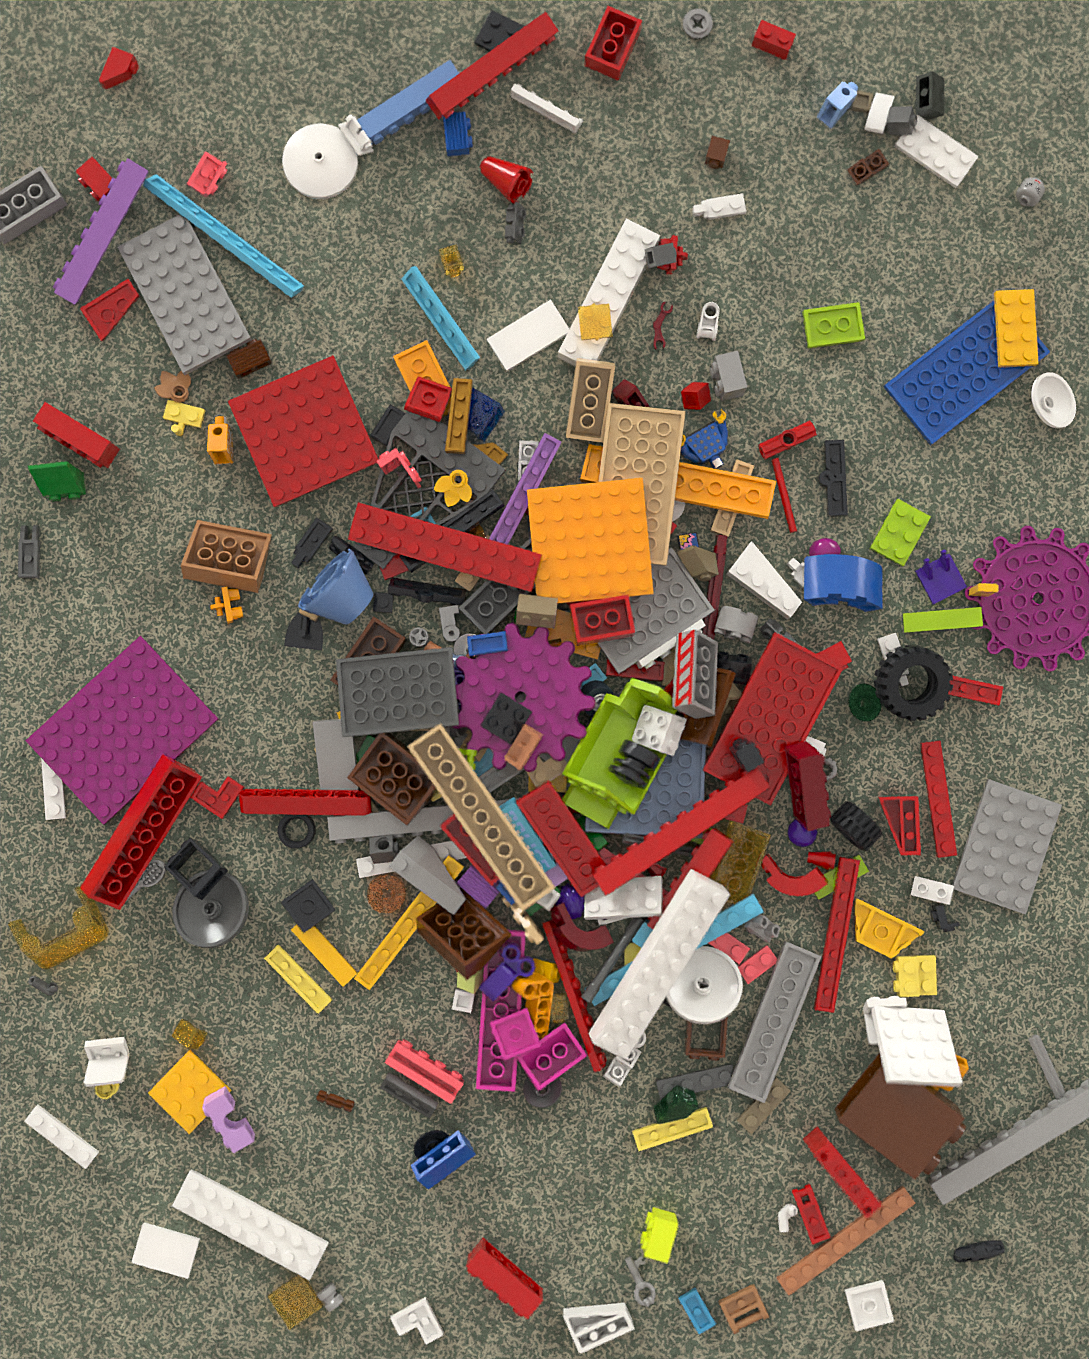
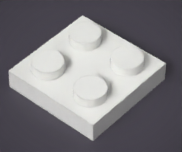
M883 1280L845 1289L855 1331L894 1322Z

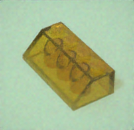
M729 821L725 835L734 840V843L710 879L722 885L730 895L726 902L734 905L751 895L771 835L737 822Z

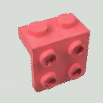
M395 448L391 452L386 451L379 456L377 463L385 475L402 465L417 488L421 487L419 482L422 480L414 467L409 468L411 463L403 451L399 453Z

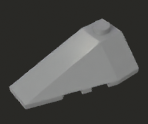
M417 836L405 846L389 865L405 880L453 915H455L466 900L460 888L448 873L446 866L441 862L434 847L420 836Z

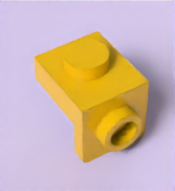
M533 958L535 962L533 973H540L553 983L559 982L561 976L556 963Z

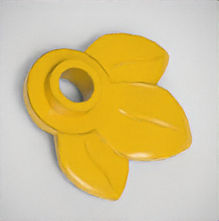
M454 470L449 476H442L434 486V491L444 493L447 507L456 505L460 499L469 502L472 496V489L467 484L468 476L462 470ZM457 476H461L462 481L460 483L456 482Z

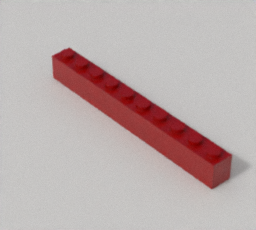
M758 768L750 772L744 771L741 773L742 778L737 781L735 778L725 784L726 788L722 791H719V789L713 791L708 795L710 799L705 802L703 800L698 801L692 806L694 809L688 813L686 810L676 816V821L670 823V821L659 827L661 831L656 834L653 832L649 833L643 838L644 842L639 845L637 842L627 848L628 852L623 856L619 853L610 859L612 863L606 867L604 864L594 870L593 878L605 897L766 792L770 786Z

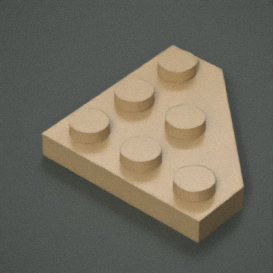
M503 897L502 901L508 908L511 907L514 911V919L519 925L522 924L524 926V934L531 943L535 941L536 944L543 941V933L525 910L522 911L516 902L511 905Z

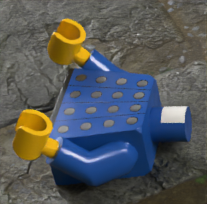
M722 409L720 417H717L715 411L713 412V417L717 422L714 420L686 437L683 434L681 454L685 459L700 465L709 461L713 469H718L724 465L719 455L725 451L727 446L728 430L725 421L726 413Z

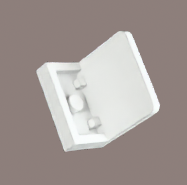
M644 705L632 740L651 749L674 756L687 719Z
M891 996L888 999L871 997L866 1000L863 1012L870 1045H879L871 1008L874 1005L906 1008V998Z
M125 1037L85 1041L84 1048L89 1059L84 1080L85 1086L122 1083L125 1079L129 1060V1049Z

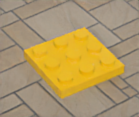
M189 1050L148 1094L190 1134L206 1118L202 1108L205 1097L226 1086L229 1092L232 1090Z

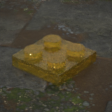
M299 1274L268 1295L269 1300L289 1330L323 1306L307 1279Z

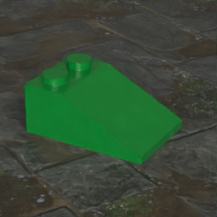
M69 462L28 466V470L42 496L49 499V501H61L63 497L74 500L80 499L81 495H86L84 472Z

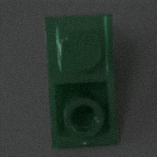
M678 1085L653 1106L657 1124L686 1119L699 1108L695 1091Z

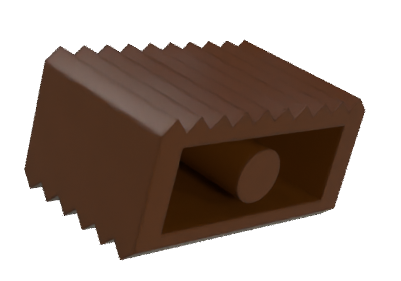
M253 339L247 343V346L241 349L238 347L226 355L238 379L272 364L261 339L258 341Z

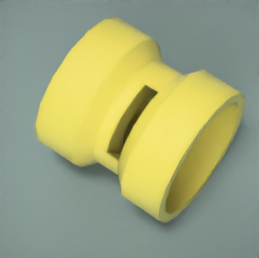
M119 1083L96 1086V1095L102 1099L110 1098L118 1091Z

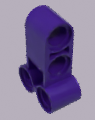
M516 943L505 945L502 953L504 961L479 987L492 1001H495L519 974L527 977L534 972V960L529 956L521 958V949ZM514 948L517 951V955L509 957L506 954V950ZM529 962L532 968L529 971H524L520 966L521 963Z

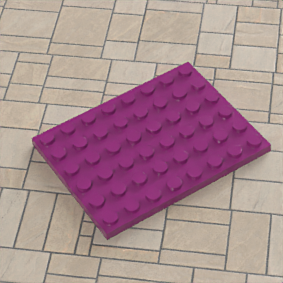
M139 636L25 741L103 825H106L138 795L162 754L176 760L219 718L146 640Z

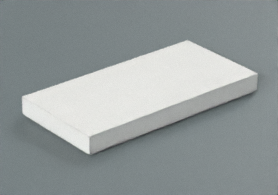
M549 300L487 338V342L508 372L566 336L569 328L552 301Z

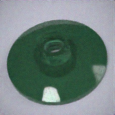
M870 684L856 685L851 690L848 698L849 709L852 715L862 722L874 720L881 711L880 699L875 694L877 689Z

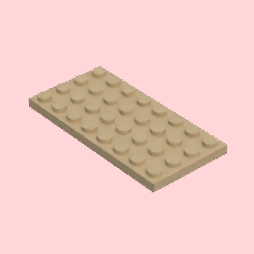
M608 403L599 482L643 478L651 564L667 566L685 411Z

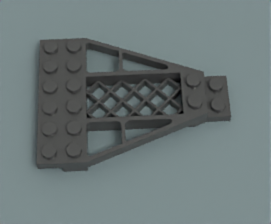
M407 411L392 430L386 451H392L395 438H398L417 452L409 468H416L421 479L431 477L432 487L422 488L421 486L419 489L408 490L407 481L412 480L411 477H409L406 470L399 472L397 469H394L393 472L399 475V478L381 502L377 504L385 476L381 469L370 506L384 510L395 509V513H398L400 508L408 507L409 517L412 515L411 507L421 506L422 515L412 518L426 521L429 515H432L435 509L440 506L450 514L436 523L442 526L494 489L495 484L506 470L468 441H466L465 454L446 453L448 426L443 422ZM429 464L431 474L420 475L419 466ZM432 464L442 472L433 473ZM454 470H462L467 474V484L471 487L472 494L477 499L453 512L441 503L444 499L443 492H440L436 497L434 477L449 476ZM457 476L456 482L460 483L462 481L461 476ZM405 482L406 491L397 492ZM433 491L434 500L423 502L422 492ZM420 492L421 502L410 504L409 494ZM406 494L407 504L397 505L396 496ZM393 498L394 506L386 507ZM431 504L424 512V505ZM358 542L353 546L383 570L397 554Z

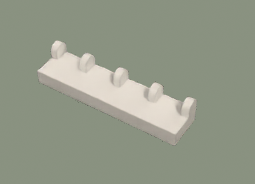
M514 84L511 89V98L574 133L578 131L583 122V119L575 118L568 114V111H563L552 105V102H547L536 96V93L523 89L520 84Z

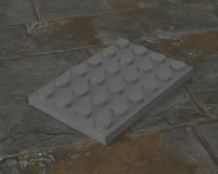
M452 647L336 659L342 737L435 728L439 724L443 727L460 725Z

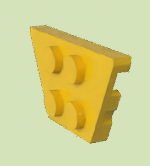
M857 898L854 900L855 941L883 955L893 958L900 950L909 946L913 940L925 932Z

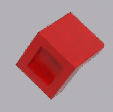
M692 382L681 391L684 409L701 410L711 401L709 383Z

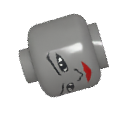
M1035 177L1026 178L1016 192V198L1019 203L1028 207L1035 206L1044 195L1045 187L1043 182Z

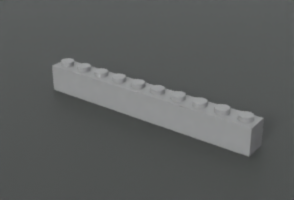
M501 799L494 801L499 807L500 805H502L510 799ZM449 805L424 807L408 826L388 810L363 816L327 817L329 840H335V843L347 842L346 839L354 838V842L365 841L366 837L393 835L394 838L404 837V833H412V836L423 835V831L439 834L443 833L439 825L454 812Z
M1089 1079L1082 1082L1079 1088L1067 1091L1061 1099L1050 1101L1046 1108L1032 1112L1031 1117L1026 1120L1017 1121L1014 1127L1008 1131L1003 1130L999 1132L993 1140L984 1141L978 1149L966 1152L963 1158L958 1161L953 1160L949 1162L942 1171L937 1170L933 1172L927 1181L941 1203L945 1205L1089 1118Z

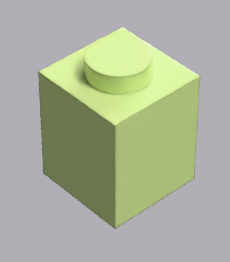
M484 967L468 980L457 971V987L474 994L483 983Z

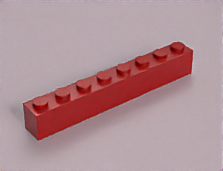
M545 11L431 93L425 101L438 120L442 117L449 118L455 113L453 109L458 106L460 108L464 107L470 102L468 99L471 96L478 97L484 92L483 88L485 86H493L499 81L497 78L500 75L507 76L513 71L511 67L516 64L518 67L527 61L526 57L529 54L532 56L536 55L541 50L543 44L547 46L556 39L554 36L559 30Z

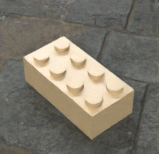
M576 358L566 438L604 442L615 363Z

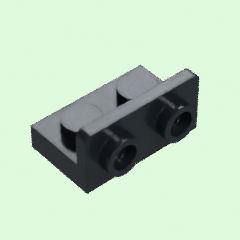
M719 651L717 653V668L733 671L736 673L733 683L746 685L750 679L752 668L751 657H748L746 654L730 655L727 652Z

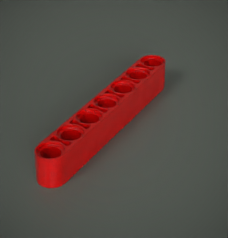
M244 789L239 792L240 812L244 814L363 816L372 812L371 797L363 790Z

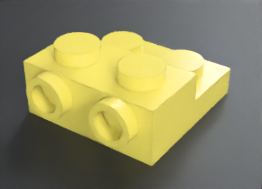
M935 955L896 956V961H893L892 964L893 972L896 973L893 989L899 997L937 995Z

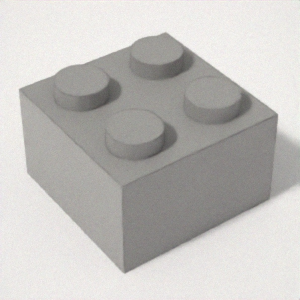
M738 351L715 356L710 368V375L716 381L717 386H714L716 397H720L721 402L742 397L747 389V384Z

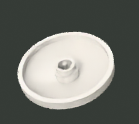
M313 124L300 129L290 138L283 153V168L288 181L299 193L310 198L326 199L342 193L353 182L358 169V155L342 130L328 124Z
M702 946L694 951L668 992L666 999L679 1016L697 1024L719 1022L728 1017L740 1001L743 987L741 973L735 962L727 954L713 947Z

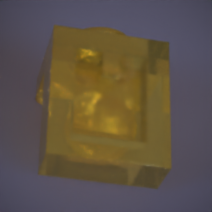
M181 1019L172 1037L186 1048L199 1049L208 1033L205 1030L197 1029L186 1019Z

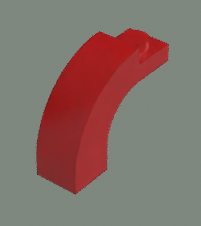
M769 853L760 859L764 871L771 873V876L766 881L773 888L791 896L810 895L822 889L829 882L817 866L805 875L790 876L779 868Z

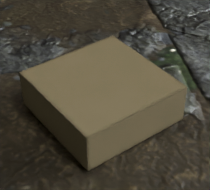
M857 90L851 110L869 113L873 93Z

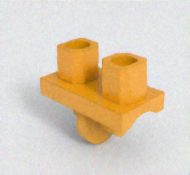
M221 587L224 603H221L220 597H215V604L210 605V609L216 610L217 616H223L222 609H225L228 624L233 623V620L243 618L242 607L231 608L230 601L240 600L239 589Z

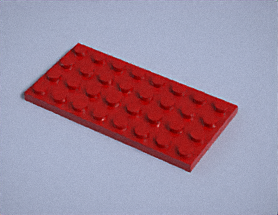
M774 632L702 770L726 783L734 778L736 781L742 778L741 773L744 770L739 767L729 748L733 746L732 742L739 738H746L752 741L764 760V763L756 768H758L770 786L766 792L756 798L771 806L788 774L785 746L805 742L843 668Z

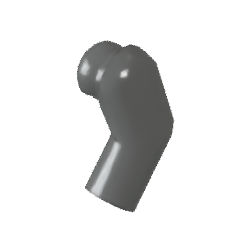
M34 975L28 980L31 986L48 996L54 995L58 991V985L55 982L48 984Z

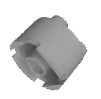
M723 606L721 607L714 632L724 635V638L731 640L740 638V641L750 644L758 616L750 612H742L738 608Z

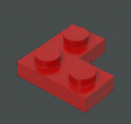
M228 776L218 791L206 783L200 782L190 798L219 818L224 819L239 797V792L245 787Z

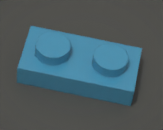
M696 1288L678 1297L698 1334L716 1325Z

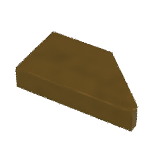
M494 442L480 445L473 444L499 465L508 456Z

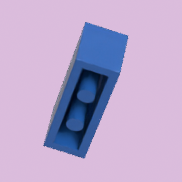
M458 1130L410 1166L417 1180L429 1190L474 1157L476 1153L469 1140Z

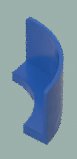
M825 554L807 556L804 559V600L812 606L838 605V601L847 602V606L861 609L864 612L883 609L882 566L869 559L850 555Z

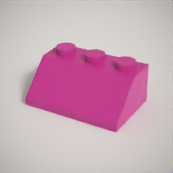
M563 1023L540 1040V1047L522 1053L516 1058L536 1090L539 1091L585 1058L587 1054L567 1025Z

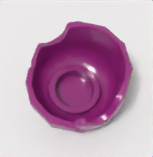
M821 538L813 542L809 555H840L841 549L836 541L830 538Z

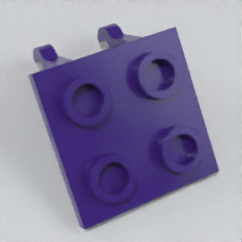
M945 549L940 551L941 556L939 559L929 564L930 560L926 558L923 560V567L915 571L932 604L967 587L950 554L946 555L947 551Z

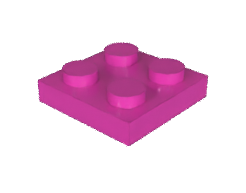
M527 1008L490 1022L504 1060L541 1046Z

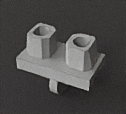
M762 914L750 919L744 926L747 932L755 934L766 943H770L771 938H777L780 931L778 925L772 923Z

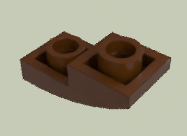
M877 149L865 159L862 158L852 165L847 171L858 186L888 167L889 163L880 149Z

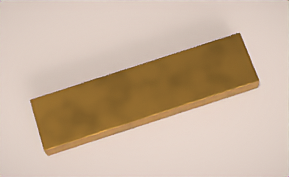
M453 378L445 447L446 453L465 454L473 388L472 379Z

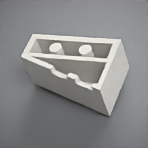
M625 1303L563 1309V1317L579 1354L634 1329L633 1320Z

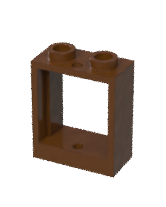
M728 1017L720 1021L718 1050L692 1048V1022L687 1020L685 1054L689 1055L691 1059H700V1056L708 1057L709 1060L719 1061L720 1058H725Z

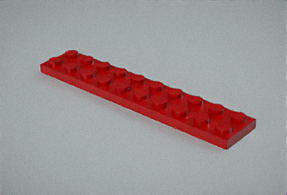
M359 502L348 536V540L530 592H532L542 554Z

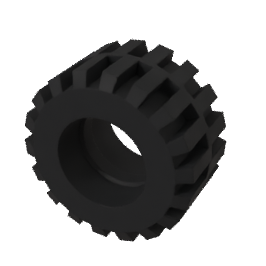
M845 801L830 818L833 826L849 842L862 851L866 852L882 836L879 826L863 810L851 802Z

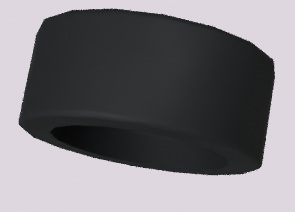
M285 815L278 825L279 839L289 848L299 849L307 846L313 840L316 832L314 821L309 815ZM293 819L303 820L308 827L307 836L299 842L290 840L286 835V826Z

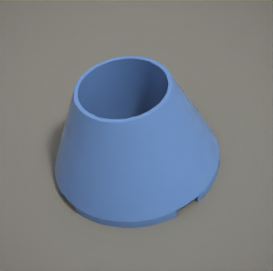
M348 549V553L343 551L337 555L316 576L315 580L317 581L311 589L309 587L306 589L299 601L298 607L301 610L342 624L351 623L363 612L370 603L374 593L351 549Z

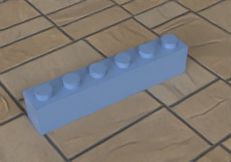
M451 60L357 119L361 126L360 131L364 130L372 144L376 145L382 142L384 136L389 133H396L403 124L413 122L415 116L420 113H427L430 110L429 105L425 101L427 97L459 74Z

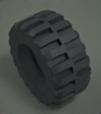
M906 645L905 648L901 646L895 648L894 653H887L885 661L881 659L879 662L881 668L880 670L876 669L874 674L878 676L877 680H874V687L877 688L875 694L880 699L881 705L887 708L889 712L909 721H916V719L922 721L927 719L926 716L933 717L937 715L935 711L937 709L941 711L945 707L943 703L945 700L949 701L951 696L948 693L953 691V685L950 684V681L953 680V675L948 672L950 667L948 663L944 662V658L941 655L922 646ZM915 665L922 666L928 676L925 691L919 697L912 700L902 698L898 689L901 675L909 667Z

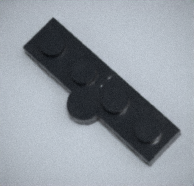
M825 440V471L819 475L818 482L826 487L827 517L847 516L844 440Z
M391 577L388 585V593L396 596H410L423 603L433 601L446 602L452 605H462L467 590Z

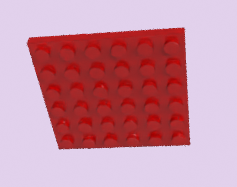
M334 355L228 401L274 507H278L373 466L379 460Z

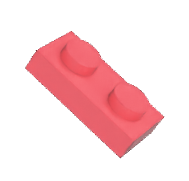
M768 945L764 946L738 966L741 976L747 984L751 983L775 965L777 957Z

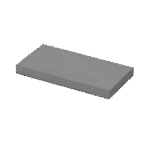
M341 719L313 721L320 790H360L358 786L347 778L357 765L354 736L342 737Z

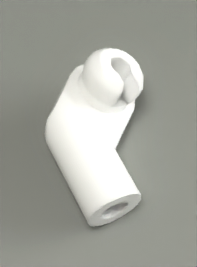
M786 1204L779 1211L778 1222L780 1232L789 1231L788 1219L794 1215L796 1216L798 1213L795 1205Z

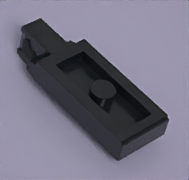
M316 518L296 545L293 552L296 556L291 562L292 565L299 569L304 561L308 563L310 559L312 560L333 528L319 518Z

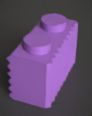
M473 865L456 883L485 909L499 894V891L495 888L498 884L495 883L491 886Z

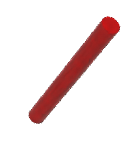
M775 458L771 461L789 532H797L779 458Z

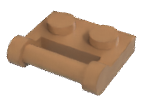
M754 1284L719 1300V1304L734 1334L738 1333L739 1329L762 1318L764 1320L769 1318ZM757 1307L759 1308V1311L736 1322L734 1321V1318Z

